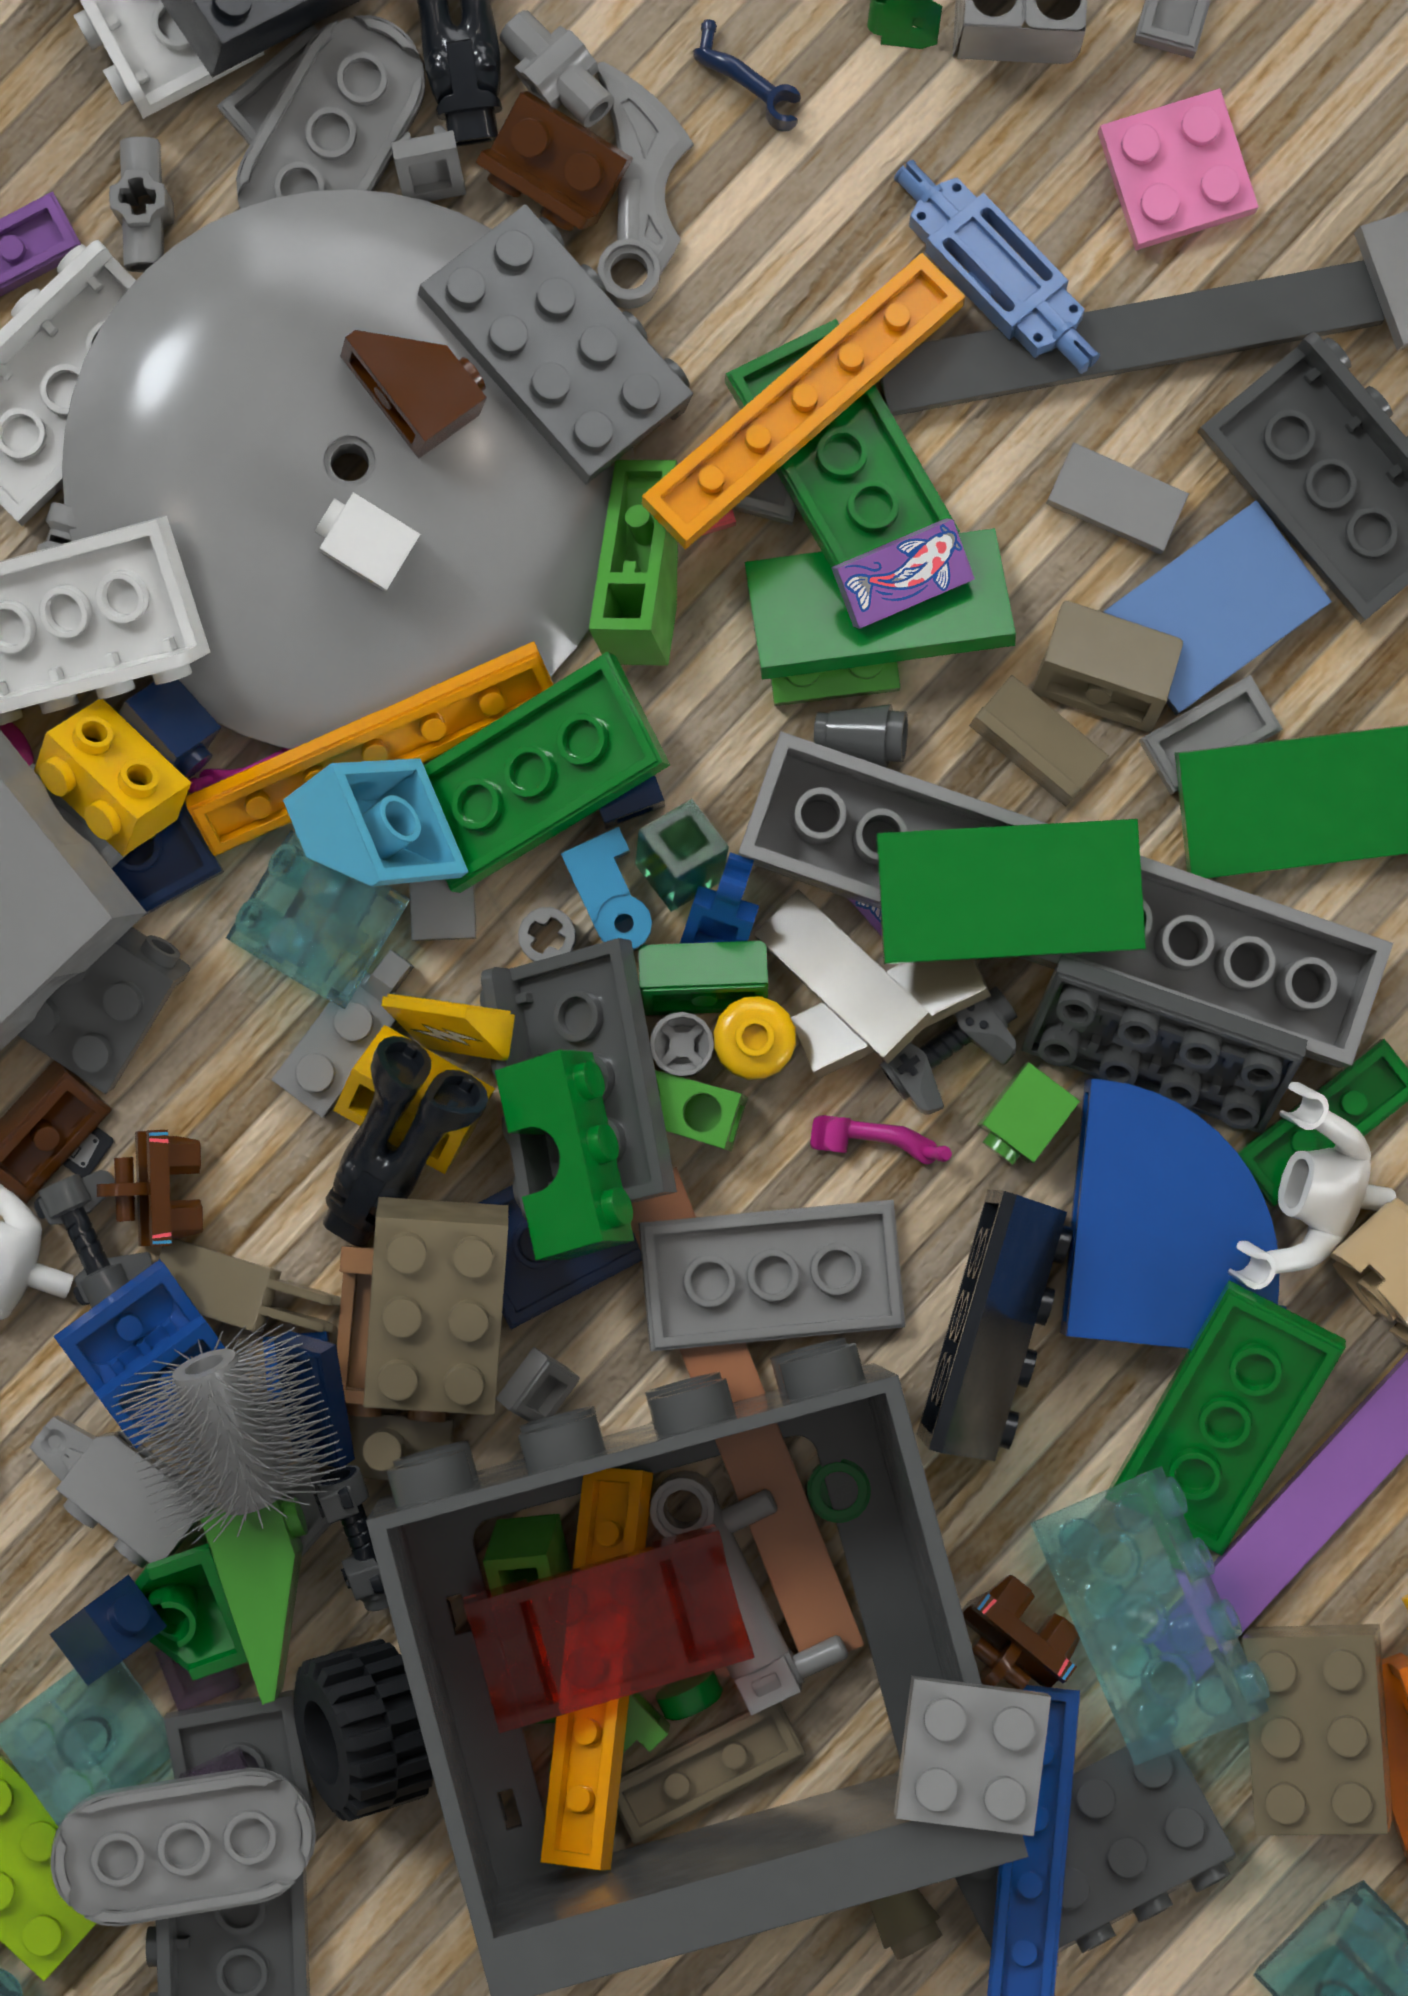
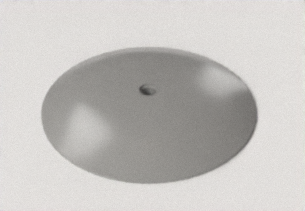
M352 189L325 190L273 198L226 215L205 225L177 243L145 270L121 297L101 326L79 373L71 397L64 432L62 461L64 504L72 506L76 528L69 530L71 541L167 515L210 649V653L190 663L191 675L178 680L218 724L243 736L276 747L293 749L296 746H300L362 717L405 700L427 688L533 641L551 677L577 648L589 630L615 462L586 485L418 295L421 283L492 230L491 228L459 212L428 201L388 192ZM355 330L447 345L458 360L462 357L467 358L476 367L484 380L486 389L482 392L487 399L480 415L418 459L340 357L345 337ZM633 448L618 460H634ZM347 453L357 454L367 462L368 469L360 479L344 481L338 478L332 470L335 460ZM354 492L421 534L386 592L319 552V548L325 538L314 531L334 498L346 505Z

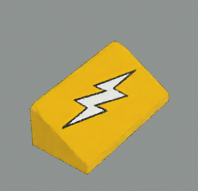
M387 994V997H382L381 1006L420 1045L427 1049L506 1061L509 1058L515 1015L511 1014L509 1010L396 994Z

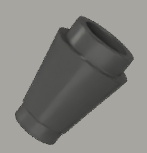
M892 704L830 711L829 713L817 712L814 724V743L886 768L889 762H904L908 738V714L906 711H893Z

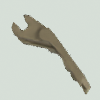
M172 1239V1246H162L159 1259L165 1264L201 1315L253 1332L267 1323L268 1317L311 1330L332 1333L334 1324L309 1315L272 1306L276 1290L329 1306L332 1304L340 1307L341 1297L280 1280L282 1271L179 1239ZM265 1326L261 1328L257 1333L263 1334Z

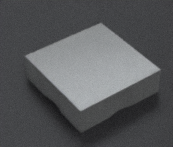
M0 730L1 1051L35 1019L45 1001L55 990L66 981L85 972L147 912L91 842L83 838L66 822L53 804L43 782Z

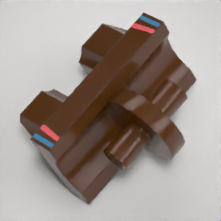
M168 1130L135 1132L137 1182L134 1183L133 1157L114 1158L115 1183L97 1184V1197L115 1196L116 1222L135 1221V1195H137L139 1246H172V1239H180L202 1233L203 1207L201 1200H170V1175L200 1174V1141L179 1136H168Z
M1008 1575L1001 1579L989 1591L968 1601L962 1609L965 1623L980 1635L972 1645L974 1655L986 1665L979 1675L982 1685L995 1686L1001 1679H1004L1013 1688L1020 1690L1025 1688L1031 1678L1042 1687H1052L1058 1681L1063 1684L1067 1682L1077 1668L1069 1660L1080 1641L1082 1632L1065 1617L1056 1613L1048 1616L1037 1633L1029 1628L1019 1618L1035 1596L1031 1589L1013 1575Z

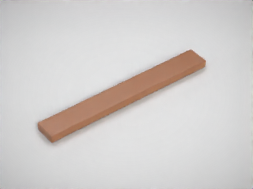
M677 1167L673 1168L676 1193L632 1203L633 1219L631 1227L640 1250L638 1223L696 1218ZM746 1343L679 1349L690 1378L720 1372L721 1377L727 1379L733 1402L766 1394ZM773 1423L715 1439L738 1500L741 1501L767 1489L772 1493L778 1506L776 1513L749 1525V1528L798 1653L835 1635L842 1638L848 1652L865 1646L778 1424Z

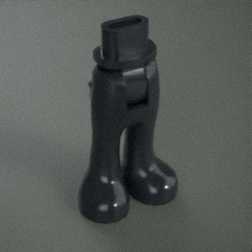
M417 0L424 64L432 94L438 104L436 108L437 118L446 121L447 131H454L456 146L495 141L498 135L495 114L502 111L501 100L497 97L499 96L501 85V57L491 0H460L461 23L458 26L452 22L448 0Z
M392 1036L384 1038L378 1044L370 1066L375 1089L373 1100L361 1126L341 1158L333 1187L325 1197L329 1209L323 1218V1225L333 1234L358 1247L366 1246L372 1235L375 1234L378 1198L408 1199L419 1180L429 1156L446 1133L468 1127L482 1115L488 1102L487 1091L475 1077L460 1070H446L433 1079L419 1103L418 1110L399 1147H394L389 1142V1139L431 1071L432 1060L427 1051L417 1042L406 1037Z

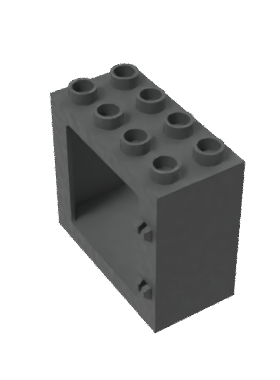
M839 1338L771 1357L770 1360L778 1389L744 1400L733 1402L727 1379L722 1378L720 1372H714L646 1391L645 1395L653 1421L651 1424L603 1437L595 1406H589L559 1413L519 1426L521 1434L518 1435L523 1459L477 1471L469 1440L401 1457L393 1461L394 1468L387 1470L392 1494L379 1498L366 1522L491 1996L541 1995L1028 1857L1023 1835L896 1819L894 1807L899 1776L898 1768L895 1773L613 1852L611 1870H594L540 1862L545 1812L476 1555L473 1536L477 1527L487 1519L581 1494L583 1475L609 1468L643 1470L653 1474L720 1456L721 1454L715 1439L773 1423L778 1424L783 1438L802 1436L809 1439L816 1448L821 1467L829 1463L841 1462L842 1459L856 1463L864 1470L871 1486L870 1500L866 1509L857 1518L849 1522L836 1523L899 1760L901 1761L911 1675L982 1685L899 1376L875 1363L862 1366L856 1343L847 1344L845 1338ZM834 1472L825 1477L824 1480L832 1509L844 1510L850 1507L858 1495V1486L854 1478L845 1472ZM461 1594L471 1630L456 1634V1623L450 1601L447 1600V1597ZM513 1789L522 1824L507 1828V1817L501 1794L498 1792Z

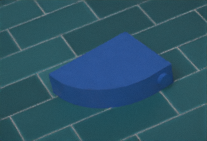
M1101 1079L1085 1080L1070 1226L1073 1227V1235L1067 1257L1060 1333L1070 1337L1189 1349L1228 1280L1278 1305L1280 1273L1275 1274L1273 1280L1266 1287L1255 1290L1228 1274L1229 1269L1240 1271L1250 1262L1251 1256L1236 1248L1239 1241H1248L1265 1252L1278 1249L1272 1218L1263 1194L1251 1171L1236 1150L1200 1116L1176 1101L1154 1091L1131 1084Z

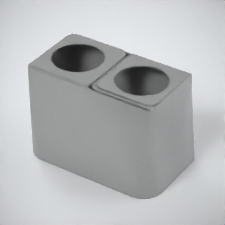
M956 0L953 56L962 33L957 59L1051 64L1070 63L1078 57L1081 51L1086 31L1087 0H1079L1080 6L1078 10L1069 18L1062 20L1046 17L1039 10L1036 0H1016L1015 5L1008 13L997 17L981 13L975 7L973 0ZM1026 21L1027 25L1032 28H1022V24Z

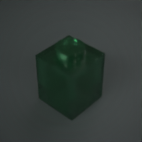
M690 799L639 829L635 865L672 912L694 899L698 886L711 889L720 883L726 866L729 846L694 800Z

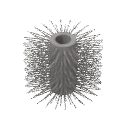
M266 1323L239 1344L238 1340L233 1349L227 1348L244 1328L224 1349L216 1350L223 1331L213 1351L203 1353L198 1339L201 1352L198 1356H190V1359L175 1350L188 1360L181 1365L153 1361L178 1367L176 1369L168 1367L174 1371L134 1373H173L172 1376L148 1379L121 1386L152 1381L164 1382L113 1396L114 1398L133 1392L149 1391L111 1407L142 1400L116 1413V1415L141 1409L127 1419L118 1422V1424L147 1416L121 1431L148 1425L125 1439L152 1433L127 1448L158 1440L139 1452L130 1455L134 1456L142 1452L159 1449L135 1464L152 1458H162L150 1466L137 1471V1473L169 1464L148 1477L140 1479L141 1481L152 1476L170 1473L163 1479L146 1486L145 1489L163 1482H173L147 1497L179 1488L162 1499L150 1503L152 1505L162 1500L180 1497L175 1502L154 1511L155 1513L172 1506L183 1505L171 1514L161 1517L156 1521L191 1511L159 1529L198 1515L185 1526L164 1537L213 1514L206 1522L175 1541L177 1542L195 1530L199 1531L206 1523L224 1512L226 1514L192 1544L224 1519L220 1526L221 1528L229 1515L233 1516L213 1542L216 1541L236 1515H244L237 1537L244 1520L246 1521L248 1513L257 1511L263 1529L260 1509L267 1507L271 1511L268 1507L270 1506L288 1518L272 1505L278 1499L310 1505L294 1501V1498L284 1493L327 1492L286 1491L287 1488L297 1486L314 1487V1485L309 1484L340 1479L335 1478L302 1484L293 1483L321 1474H329L331 1471L346 1467L321 1473L305 1474L346 1458V1456L334 1461L311 1465L343 1449L313 1456L323 1448L339 1442V1440L323 1446L309 1448L326 1437L337 1433L306 1440L310 1436L334 1426L329 1425L317 1430L305 1431L316 1423L328 1419L330 1416L300 1424L317 1413L328 1409L325 1408L317 1412L299 1415L303 1411L324 1402L322 1400L310 1405L298 1406L321 1392L292 1399L308 1389L319 1385L318 1383L310 1387L291 1390L295 1386L315 1377L312 1376L303 1380L289 1382L301 1373L312 1369V1367L285 1374L310 1360L283 1365L306 1352L281 1357L303 1343L275 1350L301 1335L267 1346L278 1337L295 1328L252 1347L258 1340L282 1326L280 1325L236 1352L234 1351L263 1328ZM267 1343L266 1345H264L263 1347H261V1348L258 1349L257 1351L254 1350V1351L251 1352V1353H248V1354H246V1355H243V1354H245V1353H247V1352H249V1351H251V1350H253V1349H255V1348H257V1347H259V1346H261V1345ZM278 1344H281V1345H279V1346H277V1347H275V1348H273V1349H271V1350L265 1352L264 1354H260V1355L253 1356L254 1354H256V1353H258V1352H260V1351H263V1350L268 1349V1348H270V1347H273V1346H276V1345H278ZM281 1350H285V1351H282V1352H280V1353H277V1354H275V1355H273V1356H270V1357H268V1358H265L268 1354L275 1353V1352H278V1351H281ZM288 1359L271 1368H264L267 1365ZM268 1361V1362H267L266 1364H264V1365H260V1366L254 1367L255 1365H257V1364H259V1363ZM288 1369L287 1371H285V1372H283V1373H281V1374H279V1375H273V1374H276V1373H279V1372H281V1371H284V1370ZM272 1370L271 1372H269L268 1374H266V1375L264 1376L263 1373ZM292 1375V1376H290V1377H288V1378H285V1379H283V1380H281V1381H278V1382H276V1383H273L276 1379H279V1378H283V1377ZM273 1377L272 1379H268V1380H264V1381H263L264 1378ZM162 1385V1387H159V1388L148 1389V1388H151V1387H155V1386ZM293 1385L281 1392L272 1393L275 1390ZM275 1387L274 1389H271V1390L262 1392L263 1390H265V1389H267V1388ZM163 1390L153 1396L136 1399L152 1392ZM291 1396V1397H290L289 1399H287V1400H281V1399H284V1398H286V1397ZM151 1398H158V1399L155 1400V1401H152V1402L143 1404V1405H141V1406L132 1408V1407H134V1406H136V1405H138V1404H141V1403H143V1402H145V1401H147V1400H149V1399H151ZM168 1399L163 1403H157V1405H153L156 1402ZM300 1400V1401H298V1402H295V1403H293V1404H290V1405H288V1406H286V1407L281 1408L284 1404H287V1403H290V1402H294V1401ZM157 1408L156 1410H154V1411L151 1412V1413L138 1416V1415H140V1414H143V1413H145V1412H148V1411H150V1410H152V1409ZM303 1409V1410H301V1411H299V1412H297V1413H295V1414H292V1415H290V1416H288V1417H281V1416H283V1415H286V1414L295 1412V1411H297V1410ZM277 1412H283L282 1414L270 1417ZM160 1415V1416H157V1417L152 1418V1419H150V1420H147V1421H145V1422H142V1421H144V1420L150 1418L151 1416ZM296 1421H299L298 1423H296V1424H294V1425H289V1424H291V1423H294V1422H296ZM162 1422H168V1423H166V1424L163 1425V1426H160V1427H157V1428L148 1430V1431H146V1432H143V1431H145V1430H147V1429H150V1428H152V1427H154V1426H156V1425H158V1424H160V1423H162ZM179 1423V1424H177V1425L174 1426V1427H167V1426H170V1425ZM307 1425V1426L302 1427V1428H300V1429H298V1430H295V1431H293V1432H291V1433H288L289 1431H291V1430L294 1429V1428ZM163 1433H166V1434H165L164 1436H162V1437L155 1438V1439H151V1438H154V1437H156V1436H158V1435H161V1434H163ZM308 1435L296 1442H289L290 1440ZM290 1437L289 1439L278 1442L280 1439ZM164 1439H170L168 1441L155 1445ZM173 1446H178V1447H177L176 1449H174V1450H171V1451H168V1452H165V1453L156 1455V1454H158V1453H160V1452H162V1451H165V1450H167V1449H169V1448H171V1447H173ZM189 1447L188 1449H186V1450H184V1451H177V1450H181V1449H184V1448ZM314 1450V1451H312V1452H309V1453H307V1454H305V1455H302V1456L296 1458V1457H297L299 1454H301V1453ZM178 1456L175 1460L162 1463V1462H164V1461H167V1460H169V1459H171V1458H174V1457ZM317 1459V1460H315V1461H313V1462H311V1463H309V1464H307V1465H305V1466H297V1465H300V1464L309 1462V1461H311V1460ZM294 1461L298 1462L296 1464L287 1466L288 1464ZM175 1463H181V1464H178V1465H176V1466H173V1467H171V1468L166 1469L167 1467H169V1466H171V1465H173V1464H175ZM312 1468L302 1473L292 1475L302 1469ZM183 1470H189L187 1473L169 1478ZM199 1471L197 1474L188 1475V1474H191V1473H194V1472ZM306 1476L303 1478L295 1479V1477ZM186 1480H189V1481H187L185 1484H182V1485H179V1486H175V1485H177V1484H179V1483H182V1482H184V1481H186ZM185 1487H191L181 1492H178ZM193 1494H199V1495L196 1496V1497H193V1498H191V1499H188V1500L179 1502V1501H181V1500H183V1499H185V1498H187V1497H189V1496H191V1495H193ZM209 1495L208 1497H206V1498H204V1499H202V1500H197V1501H195V1500L198 1499V1498H201V1497H204V1496ZM282 1496H286V1497L291 1498V1499H293V1500L286 1499V1498H281V1497H282ZM196 1504H199V1505H198L197 1507H195V1508L185 1510V1509H187V1508H189V1507H192V1506H194V1505H196ZM210 1506V1507H209L208 1509H206V1510H203V1511H201V1512H198V1513H195V1514H193V1515H190L191 1513H193V1512H195V1511H197V1510H199V1509H201V1508H203V1507Z

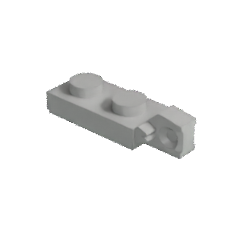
M390 950L371 975L359 967L351 979L347 978L271 1080L320 1117L325 1118L337 1103L352 1068L381 1028L386 1025L392 1029L397 1021L381 1006L382 997H387V994H396L395 992L414 966L398 953Z

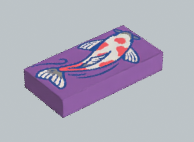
M948 518L831 567L853 627L859 629L975 579L953 519Z

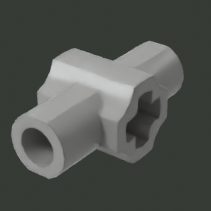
M528 10L519 12L504 26L500 34V41L521 61L514 68L518 78L530 93L555 109L563 104L586 128L595 125L609 112L614 103V97L593 77L599 71L597 61L572 31L566 30L560 25L551 34Z
M137 136L120 140L121 179L118 183L110 186L109 201L111 210L122 225L124 267L131 272L144 273L147 268L164 255L163 230L174 223L175 212L174 202L165 185L162 184L161 144L158 139ZM149 195L154 204H145L146 213L135 215L131 206H139L138 197Z

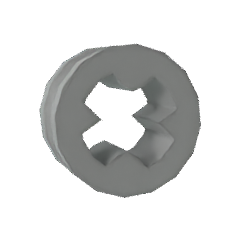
M540 907L531 911L522 920L518 930L519 944L524 954L533 962L571 952L576 944V931L570 918L562 911L553 907ZM552 919L558 921L563 926L558 932L560 936L565 938L563 946L559 950L549 946L543 954L536 952L532 946L537 939L529 935L532 927L536 923L546 927Z

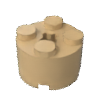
M1395 1198L1393 1201L1384 1204L1330 1254V1257L1336 1260L1332 1265L1339 1277L1373 1316L1379 1312L1391 1322L1397 1321L1389 1331L1408 1346V1206L1400 1199Z

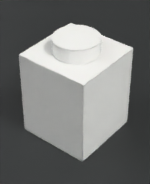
M354 492L346 505L334 498L314 531L325 538L319 548V552L384 592L390 586L421 535Z

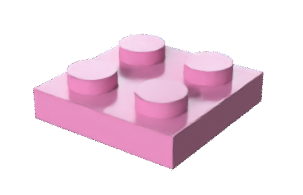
M1221 89L1100 125L1098 136L1135 251L1256 213L1259 206Z

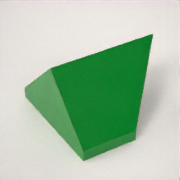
M208 1543L146 1565L136 1579L135 1584L167 1625L166 1628L149 1640L150 1643L186 1669L192 1681L248 1662Z

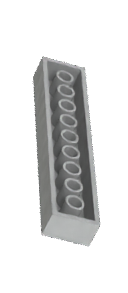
M780 731L738 855L754 860V866L880 909L877 833L1048 823ZM1140 856L1146 949L1063 955L1306 1039L1308 1041L1305 1057L1340 1068L1352 1066L1393 943ZM1061 955L1019 958L1055 970Z

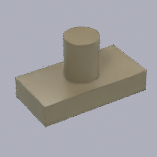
M382 1413V1417L348 1415L355 1460L347 1465H357L360 1467L363 1478L389 1480L387 1470L394 1468V1460L453 1443L455 1419H446L445 1422H422L408 1420L407 1415ZM325 1465L323 1467H320V1472L330 1468H335Z

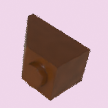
M355 330L345 337L340 357L418 459L480 415L487 399L482 392L486 389L484 380L476 367L467 358L462 357L458 360L447 345Z

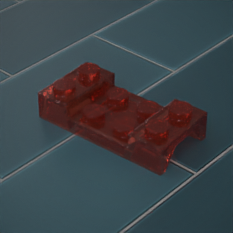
M712 1524L652 1542L653 1546L528 1583L527 1579L463 1597L465 1613L481 1661L499 1734L755 1658L741 1616L726 1562L721 1535L717 1526Z

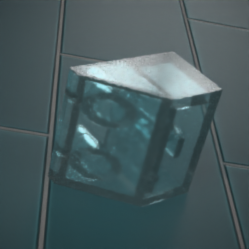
M290 830L282 845L272 854L268 868L249 900L239 909L235 923L226 939L291 979L345 1009L411 899L388 885L369 886L306 858L295 831Z

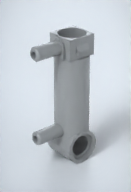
M686 1470L672 1473L662 1481L652 1498L650 1508L652 1522L659 1533L663 1535L731 1678L734 1679L752 1716L800 1693L805 1678L847 1659L848 1651L842 1638L835 1635L793 1655L736 1541L734 1532L777 1512L778 1506L772 1493L764 1489L727 1508L721 1509L716 1490L708 1478L698 1472ZM680 1490L690 1491L695 1494L701 1502V1516L690 1522L675 1519L668 1510V1496Z

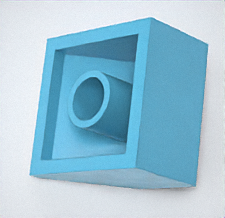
M421 758L331 763L283 799L306 858L369 886L461 878L468 873V869Z

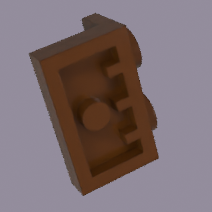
M529 91L520 92L492 147L481 151L476 164L490 172L487 180L494 187L517 198H520L522 193L543 206L540 214L559 228L573 231L575 227L583 230L598 223L633 157L559 110L551 107Z

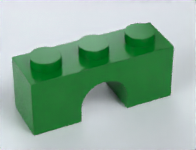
M559 1049L495 1070L508 1133L534 1135L548 1133L556 1142L559 1150V1169L552 1183L539 1192L522 1196L535 1260H570L634 1241L631 1227L633 1219L632 1203L627 1192L622 1187L616 1160L619 1155L618 1140L615 1132L608 1124L603 1101L605 1081L601 1069L595 1063L593 1052Z

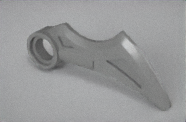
M599 62L597 64L599 68L597 75L600 83L614 97L610 114L617 148L633 157V160L618 185L617 241L607 246L600 256L597 274L604 283L606 295L617 307L625 309L638 308L651 301L656 294L660 275L681 241L667 214L665 187L669 174L675 164L694 146V143L677 119L653 94L615 67L605 62ZM622 259H635L643 264L647 271V278L642 285L634 289H625L615 284L611 278V269Z

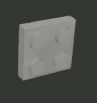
M911 1675L894 1807L896 1819L1034 1836L1051 1696L1043 1692Z

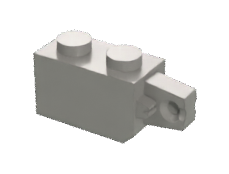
M58 1415L54 1416L35 1437L29 1448L61 1481L56 1490L67 1498V1501L63 1504L64 1508L74 1518L90 1528H94L98 1523L118 1538L114 1547L125 1558L141 1568H145L148 1563L172 1556L187 1536L177 1542L175 1541L192 1531L199 1521L166 1537L164 1536L185 1526L198 1515L159 1529L191 1511L156 1521L161 1517L171 1514L183 1505L172 1506L155 1513L154 1511L175 1502L180 1497L162 1500L152 1505L150 1503L162 1499L179 1488L147 1497L173 1482H163L145 1489L146 1486L163 1479L170 1473L152 1476L140 1481V1479L148 1477L168 1464L137 1473V1471L150 1466L160 1458H152L135 1464L152 1455L153 1452L147 1451L130 1456L146 1447L140 1445L138 1448L134 1446L127 1448L133 1444L129 1439H125L127 1436L124 1432H109L96 1437ZM177 1473V1474H175V1475H173V1476H171V1477H169V1478H172V1477H175V1476H178V1475H181V1474ZM186 1480V1481H184V1482H182V1483H179V1484H177V1485H175V1486H179V1485L185 1484L188 1480ZM185 1487L178 1492H181L191 1487ZM193 1494L179 1502L191 1499L193 1497L198 1496L199 1494ZM204 1496V1497L198 1498V1499H196L195 1501H197V1500H202V1499H204V1498H206V1497H208V1496ZM196 1504V1505H194V1506H192V1507H189V1508H187V1509H185V1510L195 1508V1507H197L199 1504ZM210 1506L203 1507V1508H201V1509H199V1510H197V1511L191 1513L190 1515H193V1514H195V1513H198V1512H201V1511H203V1510H206V1509H208Z

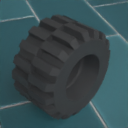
M377 1639L302 1662V1666L298 1668L294 1689L296 1730L310 1777L331 1811L339 1819L350 1822L425 1798L429 1794V1788L432 1787L433 1774L402 1656L391 1643H386L383 1639Z

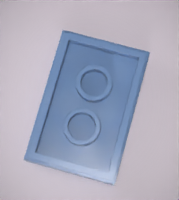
M1256 500L1111 605L1103 613L1178 637L1183 641L1166 702L1177 716L1332 601Z

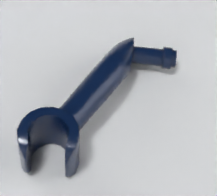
M705 19L701 23L700 48L693 50L694 59L701 65L731 78L766 103V118L774 129L790 131L796 127L798 123L796 117L782 115L775 110L774 106L780 101L800 102L801 95L799 91L789 84L775 87L740 59L724 52L712 50L717 25L714 20Z

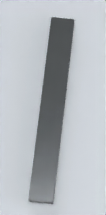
M1364 260L1084 312L1082 321L1079 323L1076 331L1096 352L1100 353V357L1091 368L1088 366L1087 371L1082 374L1057 348L1034 358L1015 337L1009 340L999 329L923 342L883 376L880 381L884 402L891 414L898 416L1303 340L1311 332H1315L1319 336L1379 326L1385 319Z

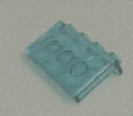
M1162 1466L1144 1472L1135 1478L1030 1523L1135 1766L1240 1723L1252 1721L1269 1711L1265 1699L1269 1698L1266 1678L1259 1665L1253 1660L1248 1662L1238 1640V1637L1242 1635L1239 1617L1227 1599H1220L1210 1576L1215 1573L1212 1556L1201 1538H1193L1183 1515L1188 1511L1185 1495L1175 1478L1172 1476L1166 1477Z

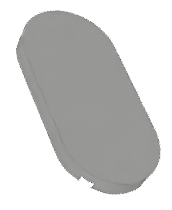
M360 15L344 19L340 22L336 20L322 27L311 38L240 162L236 177L240 209L273 198L310 191L375 190L393 158L391 142L399 141L403 134L408 132L421 109L425 94L423 63L412 39L401 28L377 16Z
M241 1768L110 1789L85 1798L64 1817L53 1839L51 1873L59 1895L70 1907L72 1906L76 1912L84 1915V1918L105 1926H126L257 1904L282 1895L302 1874L314 1852L315 1824L310 1807L301 1791L282 1775L266 1769Z

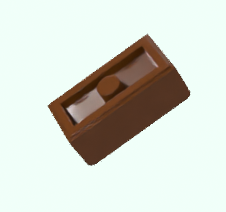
M55 1060L0 1119V1184L13 1192L26 1204L112 1111V1108L76 1074Z

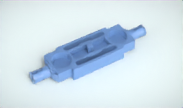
M914 160L908 161L906 168L902 166L897 171L894 180L917 202L910 215L909 227L926 244L925 253L1009 340L1015 337L1034 358L1057 348L1078 369L1080 374L1086 372L1088 366L1091 368L1097 362L1100 353L1096 352L1076 331L1079 323L1082 321L1085 309L1066 291L1069 280L984 192L976 197L958 177L936 185L916 165Z

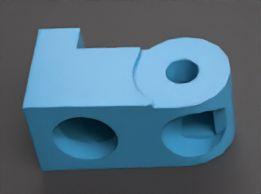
M616 827L561 853V856L600 939L603 942L617 938L629 939L632 941L633 951L644 945L649 938L652 920L650 912L644 903L631 896L615 861L630 853L620 828Z

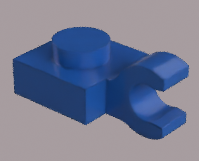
M730 852L717 891L698 886L680 943L748 941L759 905L744 901L742 897L754 860Z

